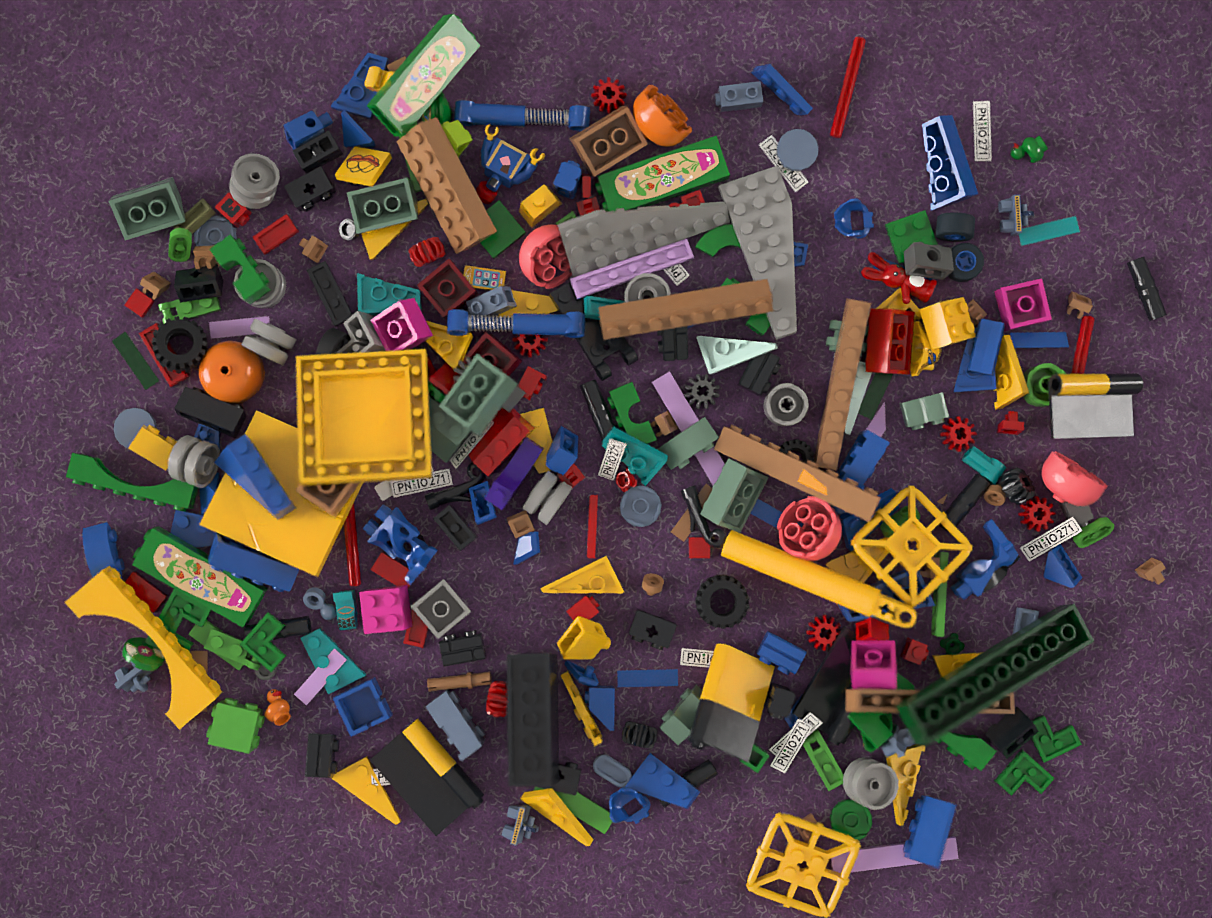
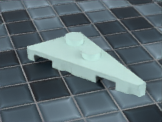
M707 336L696 337L710 375L778 349L776 343Z
M861 361L858 363L845 426V434L847 435L851 434L872 372H865L866 365Z

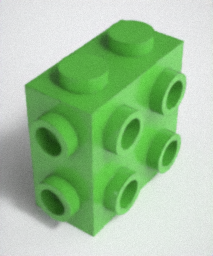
M225 698V700H221L213 707L211 716L214 719L206 735L209 738L208 744L249 754L254 749H257L260 736L257 735L259 728H262L265 716L262 715L264 709L258 708V705L254 703L243 705L237 703L238 700Z

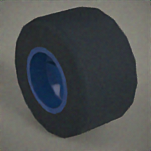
M949 212L940 214L937 217V238L951 242L969 241L974 238V216L967 213Z
M960 243L952 247L954 271L948 277L956 282H967L977 277L984 266V256L981 250L970 243Z

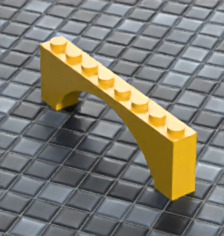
M110 566L103 569L65 602L78 618L84 615L116 617L137 626L154 640L166 659L171 676V703L166 715L178 729H181L222 693L219 684L206 674V670L202 665L195 662L190 651L178 643L177 637L164 627L159 617L153 615L147 603L136 596L134 589L121 579V575L117 570Z

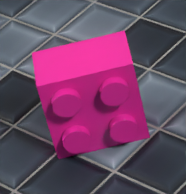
M1042 279L1011 285L994 291L1001 322L1005 324L1004 332L1052 320Z
M415 298L400 300L371 319L386 351L411 350L433 336Z
M408 585L372 588L359 592L364 634L401 631L413 626Z
M852 641L853 689L897 690L895 641Z

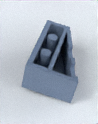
M448 689L428 703L426 708L439 728H442L449 737L447 740L450 745L454 744L461 753L458 757L463 761L483 745L486 734L480 725L475 726L472 722L473 716L467 708L463 709L458 703L460 702L458 695L454 691L450 692Z

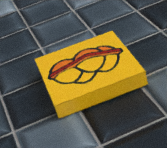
M354 146L335 173L336 179L373 187L391 161L392 156L389 152Z

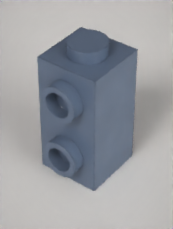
M761 81L719 86L718 93H715V105L720 107V112L758 108L763 104Z
M508 286L497 287L466 302L469 315H475V317L477 315L479 317L481 315L483 317L485 315L486 317L489 315L490 317L496 316L517 306L511 288Z

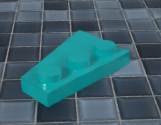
M357 273L358 311L370 315H379L400 300L415 298L422 312L420 290L384 282L381 279H373Z
M615 427L603 439L602 446L607 449L610 439L626 444L621 461L628 466V470L633 475L636 474L641 478V483L645 486L667 462L668 455Z
M321 628L300 638L315 669L318 667L326 668L329 665L330 661L327 656L333 649H336L347 659L335 674H331L326 678L324 687L328 694L367 675Z

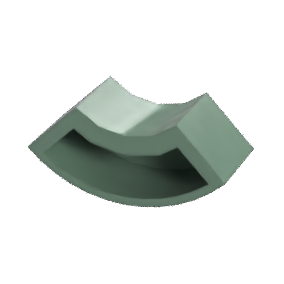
M704 417L657 450L668 455L666 464L670 470L677 466L681 469L690 463L689 458L700 450L705 453L714 447L712 442L719 437Z
M697 685L691 690L687 688L680 696L682 700L672 711L669 709L661 718L664 722L660 729L677 745L690 734L702 689Z

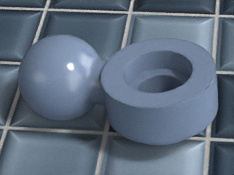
M313 587L306 591L303 602L308 608L320 609V614L325 620H332L336 617L335 605L325 603L326 595L321 589Z

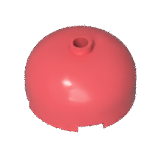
M555 224L543 225L533 230L524 240L519 253V264L523 274L536 286L545 287L546 289L561 285L572 275L569 271L570 266L558 225ZM555 267L565 271L562 275L554 277L556 274Z
M1056 451L1051 452L1042 466L1041 475L1045 486L1054 493L1052 497L1061 503L1066 501L1075 506L1091 505L1101 497L1108 487L1105 482L1092 472L1089 473L1078 463Z
M807 496L805 499L798 502L793 501L782 512L777 524L781 547L787 553L810 562L821 560L830 555L837 547L842 534V524L836 510L827 502L814 496ZM801 521L804 525L801 527L797 523Z

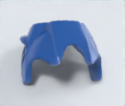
M849 199L834 212L835 228L845 236L864 238L868 235L870 228H874V224H872L873 212H869L859 199ZM851 212H863V230H852Z
M622 787L610 795V819L613 823L634 821L637 824L641 819L649 816L650 801L641 793ZM637 798L643 808L632 815H628L623 806Z

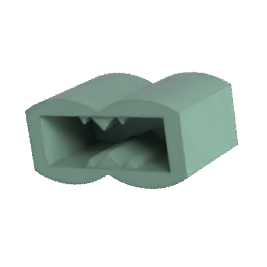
M943 392L900 403L906 428L911 427L912 430L924 428V423L932 422V425L944 423V418L949 417Z

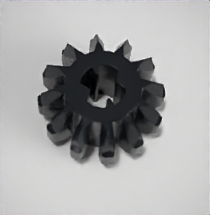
M1017 467L1005 472L1001 476L1000 485L1003 487L1002 491H1004L1005 497H1008L1011 503L1023 504L1034 496L1035 487L1032 485L1033 481L1030 480L1029 475L1024 470Z
M626 722L622 731V740L625 743L643 748H654L658 737L655 727L637 722Z

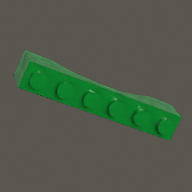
M72 453L66 477L73 479L72 483L85 486V483L93 484L92 488L105 491L106 488L113 489L114 494L125 496L126 493L133 494V499L146 501V498L154 500L153 504L166 506L168 503L174 505L173 509L184 512L187 509H194L199 487L176 479L155 486L134 485L115 476L99 458L80 453Z
M896 672L897 690H915L912 683ZM949 731L935 740L939 744L942 741L948 745L946 749L955 757L960 754L965 758L963 763L972 770L976 767L982 771L997 752L976 735H962Z

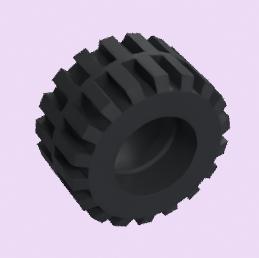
M177 316L172 321L168 318L165 324L161 322L158 325L159 329H155L154 338H152L153 351L157 361L160 362L163 368L167 367V370L170 372L175 370L176 373L181 374V371L188 373L192 368L196 370L208 348L203 328L198 326L196 321H189L187 317H184L182 320ZM175 336H186L193 341L192 349L183 355L171 353L167 345Z
M715 575L714 577L707 578L704 583L702 582L699 590H697L695 598L697 611L701 618L712 627L721 629L731 628L735 624L742 622L741 619L743 617H746L750 599L746 588L737 579L728 575ZM719 589L730 591L735 599L733 608L725 614L716 613L710 606L711 595Z

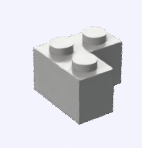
M357 311L343 323L351 340L338 350L337 354L386 351L371 322V319L374 318L373 315Z

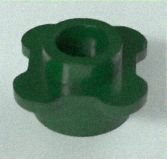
M951 633L948 638L940 641V646L946 650V654L957 655L964 649L965 644L960 642L957 633Z

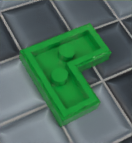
M500 200L486 210L497 232L480 242L493 259L526 234Z
M268 612L239 645L270 672H273L287 656L271 642L285 625Z
M851 712L847 717L876 749L893 735L879 719L884 712Z
M1044 715L1031 720L1039 731L1031 739L1044 763L1082 745L1073 725L1053 733Z
M1021 749L994 781L1012 796L1025 780L1042 794L1055 778Z

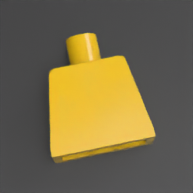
M544 184L521 202L519 213L532 228L558 208L562 202L551 188Z
M577 616L559 639L557 645L563 659H593L601 649H609L611 640L607 637L601 624Z

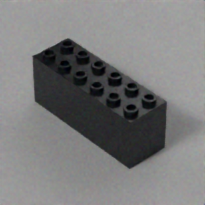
M507 654L508 786L555 785L559 783L557 654Z

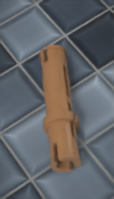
M490 671L474 674L467 672L465 675L427 679L429 692L465 687L473 689L474 686L492 684Z

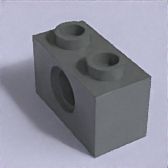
M914 242L904 251L906 275L944 280L954 271L951 248L943 247L942 245Z

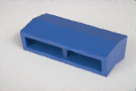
M979 319L967 371L990 376L994 375L1005 329L1004 323Z

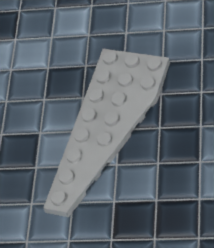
M774 166L721 184L718 189L723 202L727 205L729 218L753 281L768 279L772 293L773 311L766 312L775 339L778 340L795 334L797 332L792 202L779 168Z
M725 202L700 203L699 206L680 204L679 207H669V205L637 207V210L627 211L624 208L616 209V211L612 212L597 210L558 224V229L573 277H577L730 223Z

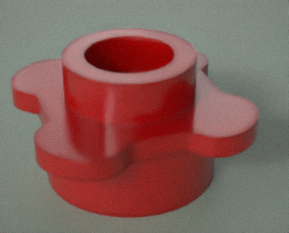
M626 468L624 472L617 474L616 484L623 492H626L630 487L637 486V479Z

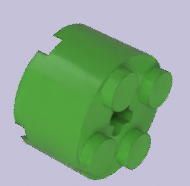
M1051 363L1037 365L1028 369L1023 375L1029 393L1024 395L1023 398L1028 404L1036 407L1049 406V379L1054 374H1066V372ZM1042 383H1046L1047 387L1043 388Z

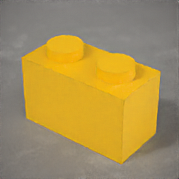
M143 425L129 445V449L166 471L169 456L177 440L170 436H167V438L159 434L160 430L152 425H148V427Z

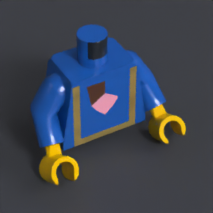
M490 124L487 125L485 128L487 137L484 138L481 149V165L485 168L484 174L490 178L486 187L496 192L501 184L511 188L514 184L518 185L529 180L538 166L537 162L542 161L545 158V154L542 153L540 158L537 159L535 154L538 149H533L530 155L497 137L494 140L493 137L498 134L499 128L497 126L495 133L491 134L489 132Z

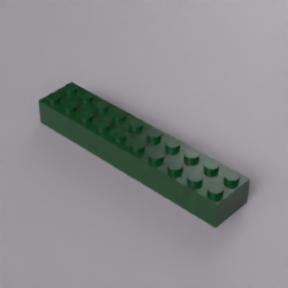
M1075 604L1060 605L895 706L915 744L928 745L1088 646L1094 640Z

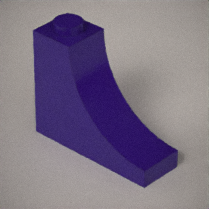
M526 437L506 468L495 480L484 499L503 510L517 493L544 448Z

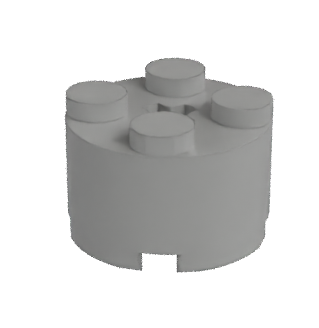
M783 383L774 387L764 399L765 415L773 424L787 427L800 422L808 410L807 395L801 388L791 383ZM784 400L786 403H790V407L787 408L788 411L781 407Z

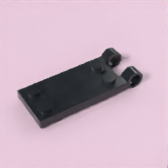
M571 282L549 294L560 314L568 312L584 313L585 297L576 298ZM598 293L589 295L593 297H599ZM585 318V336L575 339L601 381L612 376L609 366L603 360L619 351L622 359L628 366L638 361L635 350L628 344L624 336L604 340L601 321ZM604 345H608L609 350H605Z

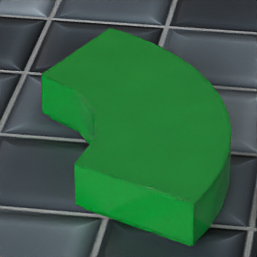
M732 224L722 225L710 230L695 246L696 249L712 257L725 247H741Z

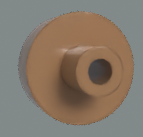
M1000 484L990 485L984 494L985 501L994 506L1004 504L1006 497L1004 491H1002L1003 487Z
M646 574L643 578L642 588L647 591L648 595L653 596L662 591L664 580L657 574Z

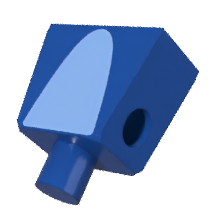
M310 111L283 125L286 139L294 150L325 133L324 128L333 124V121L327 112L317 117L314 111Z

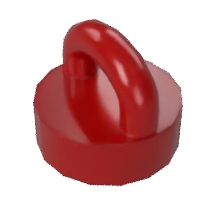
M481 181L475 190L484 204H490L498 194V191L494 192L486 187L488 181Z

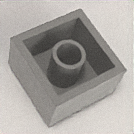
M444 579L411 606L437 639L471 612Z

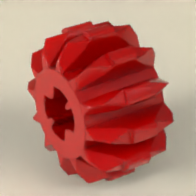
M607 77V83L600 79V86H593L595 92L591 94V98L596 99L593 102L594 106L600 105V112L607 108V113L610 114L611 108L617 110L619 108L618 105H625L623 99L627 97V93L622 92L625 89L624 85L618 86V79L611 83V78ZM607 92H611V99H607Z
M438 237L424 240L413 245L408 250L411 261L416 267L430 264L441 259L446 254L444 245Z
M518 335L519 337L512 338L513 342H520L514 346L515 350L522 348L520 351L521 356L525 355L526 351H528L529 358H532V351H535L536 355L539 356L538 348L546 350V347L541 342H548V338L542 337L543 335H530L531 337H536L532 345L529 342L525 343L528 335Z
M956 416L955 421L949 418L947 420L949 425H942L946 432L940 433V436H946L947 438L942 443L948 444L950 442L949 450L955 448L957 452H961L962 447L968 450V443H975V440L971 438V436L977 435V432H971L975 425H967L969 422L968 418L961 420L960 416ZM961 430L960 434L962 435V437L956 438L957 434L955 433V431Z
M1034 496L1033 501L1030 499L1026 502L1027 505H1020L1024 512H1019L1018 516H1024L1020 523L1027 524L1026 529L1032 530L1034 528L1035 532H1040L1041 528L1044 530L1048 529L1047 523L1053 524L1054 520L1050 518V515L1054 516L1056 512L1050 511L1053 504H1047V498L1040 500L1039 496ZM1040 511V516H1034V512Z
M823 614L822 621L815 616L816 624L808 623L813 630H806V634L813 635L808 638V642L815 641L814 648L817 649L821 645V649L826 651L827 644L831 648L832 642L836 640V635H839L841 632L839 630L836 631L841 625L840 623L833 624L835 621L834 617H830L827 621V615ZM822 628L829 630L827 637L820 636Z
M494 681L490 685L486 702L487 714L493 717H505L508 714L506 682Z

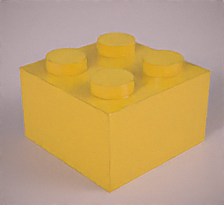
M964 297L939 302L919 309L932 350L976 337L974 325L971 322L968 305Z

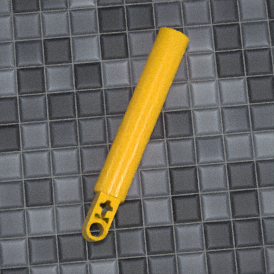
M731 530L724 543L721 553L722 557L868 617L874 615L904 628L912 626L916 620L917 612L912 606L881 594V590L808 560L795 557L764 542ZM887 603L889 604L888 608L891 610L883 612L882 606ZM903 611L910 612L912 620L904 621L900 613Z

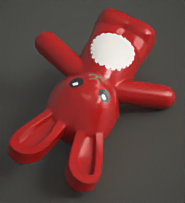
M874 252L869 253V262L879 270L864 267L861 271L864 278L882 281L890 288L901 287L902 302L904 304L910 303V295L918 298L923 303L930 299L937 280L906 275L905 269L902 266L889 264Z

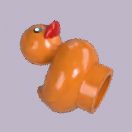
M272 689L267 693V700L271 704L267 707L264 716L268 721L281 726L290 720V705L286 700L281 699V691Z

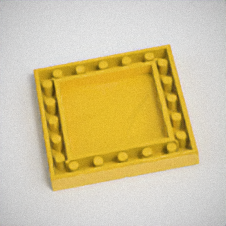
M426 349L296 356L299 483L302 486L432 478Z
M256 410L245 434L252 440L296 509L278 520L225 473L199 525L319 577L363 482H360L336 518L301 496L296 491L300 485L298 428Z

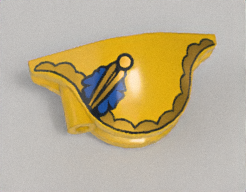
M919 321L914 322L910 369L912 377L918 376L922 370L932 371L934 363L939 360L942 351L941 348L931 349L926 330Z

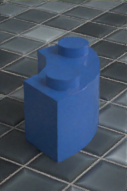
M107 522L83 528V547L92 577L94 578L100 571L110 566L120 573L122 579V571L125 570V565L117 551L116 531L111 529Z

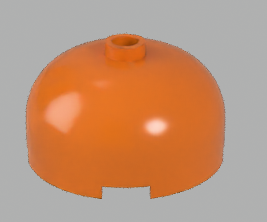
M648 85L634 101L633 117L645 139H649L653 143L664 147L675 146L692 132V127L687 126V116L668 95L659 94L657 92L658 87Z
M223 341L213 345L206 351L199 365V379L204 390L211 397L228 404H240L248 401L260 390L265 377L262 359L256 352L244 347L238 341ZM228 369V373L223 374L222 370Z

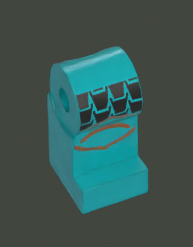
M355 590L333 593L340 631L357 629L358 612Z

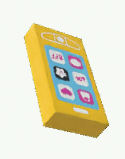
M465 265L464 276L474 288L491 291L497 287L505 286L506 271Z

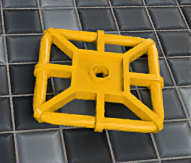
M910 485L901 490L882 509L879 508L875 512L876 515L851 540V546H853L855 552L877 574L876 577L879 580L882 579L903 602L912 607H916V605L923 602L941 583L948 581V576L973 551V546L970 545L968 539L946 517L947 514L944 511L941 512L915 486ZM908 497V520L902 526H899L888 514ZM915 498L936 518L927 528L916 518ZM881 521H884L894 531L886 541L863 539ZM941 523L960 544L940 543L930 532ZM908 540L917 543L915 545L916 551L908 548ZM862 546L884 547L894 559L883 569ZM939 550L961 551L943 570L931 559ZM898 563L909 572V595L888 574ZM926 564L936 577L917 595V571Z
M781 812L775 814L776 817L772 819L762 844L757 848V856L746 884L748 891L779 902L786 908L793 907L815 916L830 917V914L836 908L844 887L850 881L849 875L861 847L859 841L849 835L823 827V824L819 822L815 824L790 814H782ZM787 823L812 831L809 842L805 843L794 839ZM779 825L788 841L784 853L769 848ZM820 835L844 843L829 850L815 846ZM850 851L841 873L826 868L830 858ZM765 857L780 861L776 871L757 878ZM806 861L807 867L800 868L797 864ZM822 876L837 881L827 905L818 889ZM777 879L791 883L786 896L759 887ZM801 886L812 890L820 908L793 899L797 887Z

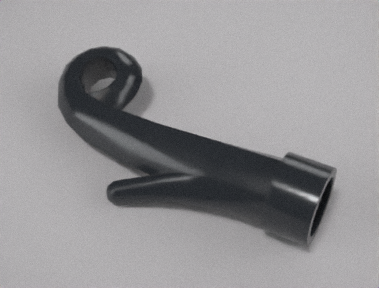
M473 462L470 463L467 467V474L472 479L471 481L424 495L430 510L446 503L470 502L471 497L463 495L469 492V488L481 484L486 478V474L480 470V474L475 476L472 470L478 467Z
M694 485L681 490L682 497L686 500L688 506L690 531L694 532L697 525L702 537L710 546L715 548L724 546L726 534L721 529L710 531L706 518L700 515L702 506L697 486ZM716 534L719 536V541L715 540Z

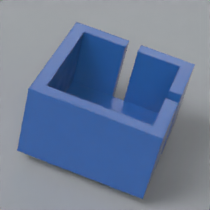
M375 677L333 698L351 737L368 729L370 726L389 719L393 715L386 699L380 698L383 692Z

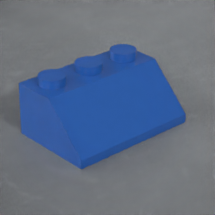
M921 795L920 799H917L915 804V811H917L915 820L912 819L909 826L910 838L905 841L903 847L904 857L936 868L940 867L956 808L955 804Z

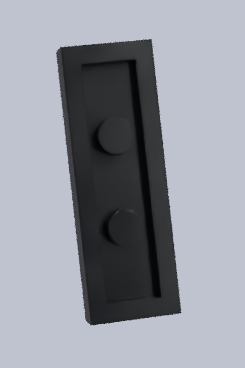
M324 261L308 269L307 272L334 326L337 327L353 314L327 262Z

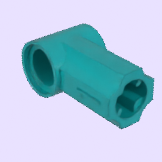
M971 446L962 458L964 463L977 471L991 485H995L1006 470L1004 464L988 457L975 446Z

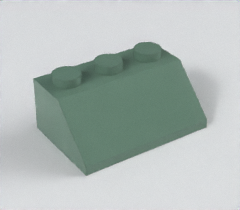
M173 177L113 195L109 200L125 240L186 222L181 196Z
M409 178L347 192L356 234L418 220L417 198L413 181Z
M477 354L439 407L467 429L480 436L515 389L517 383Z
M429 396L431 451L447 463L472 431L439 407L440 404Z
M728 458L717 482L713 485L707 501L703 505L700 515L719 526L741 533L769 477Z

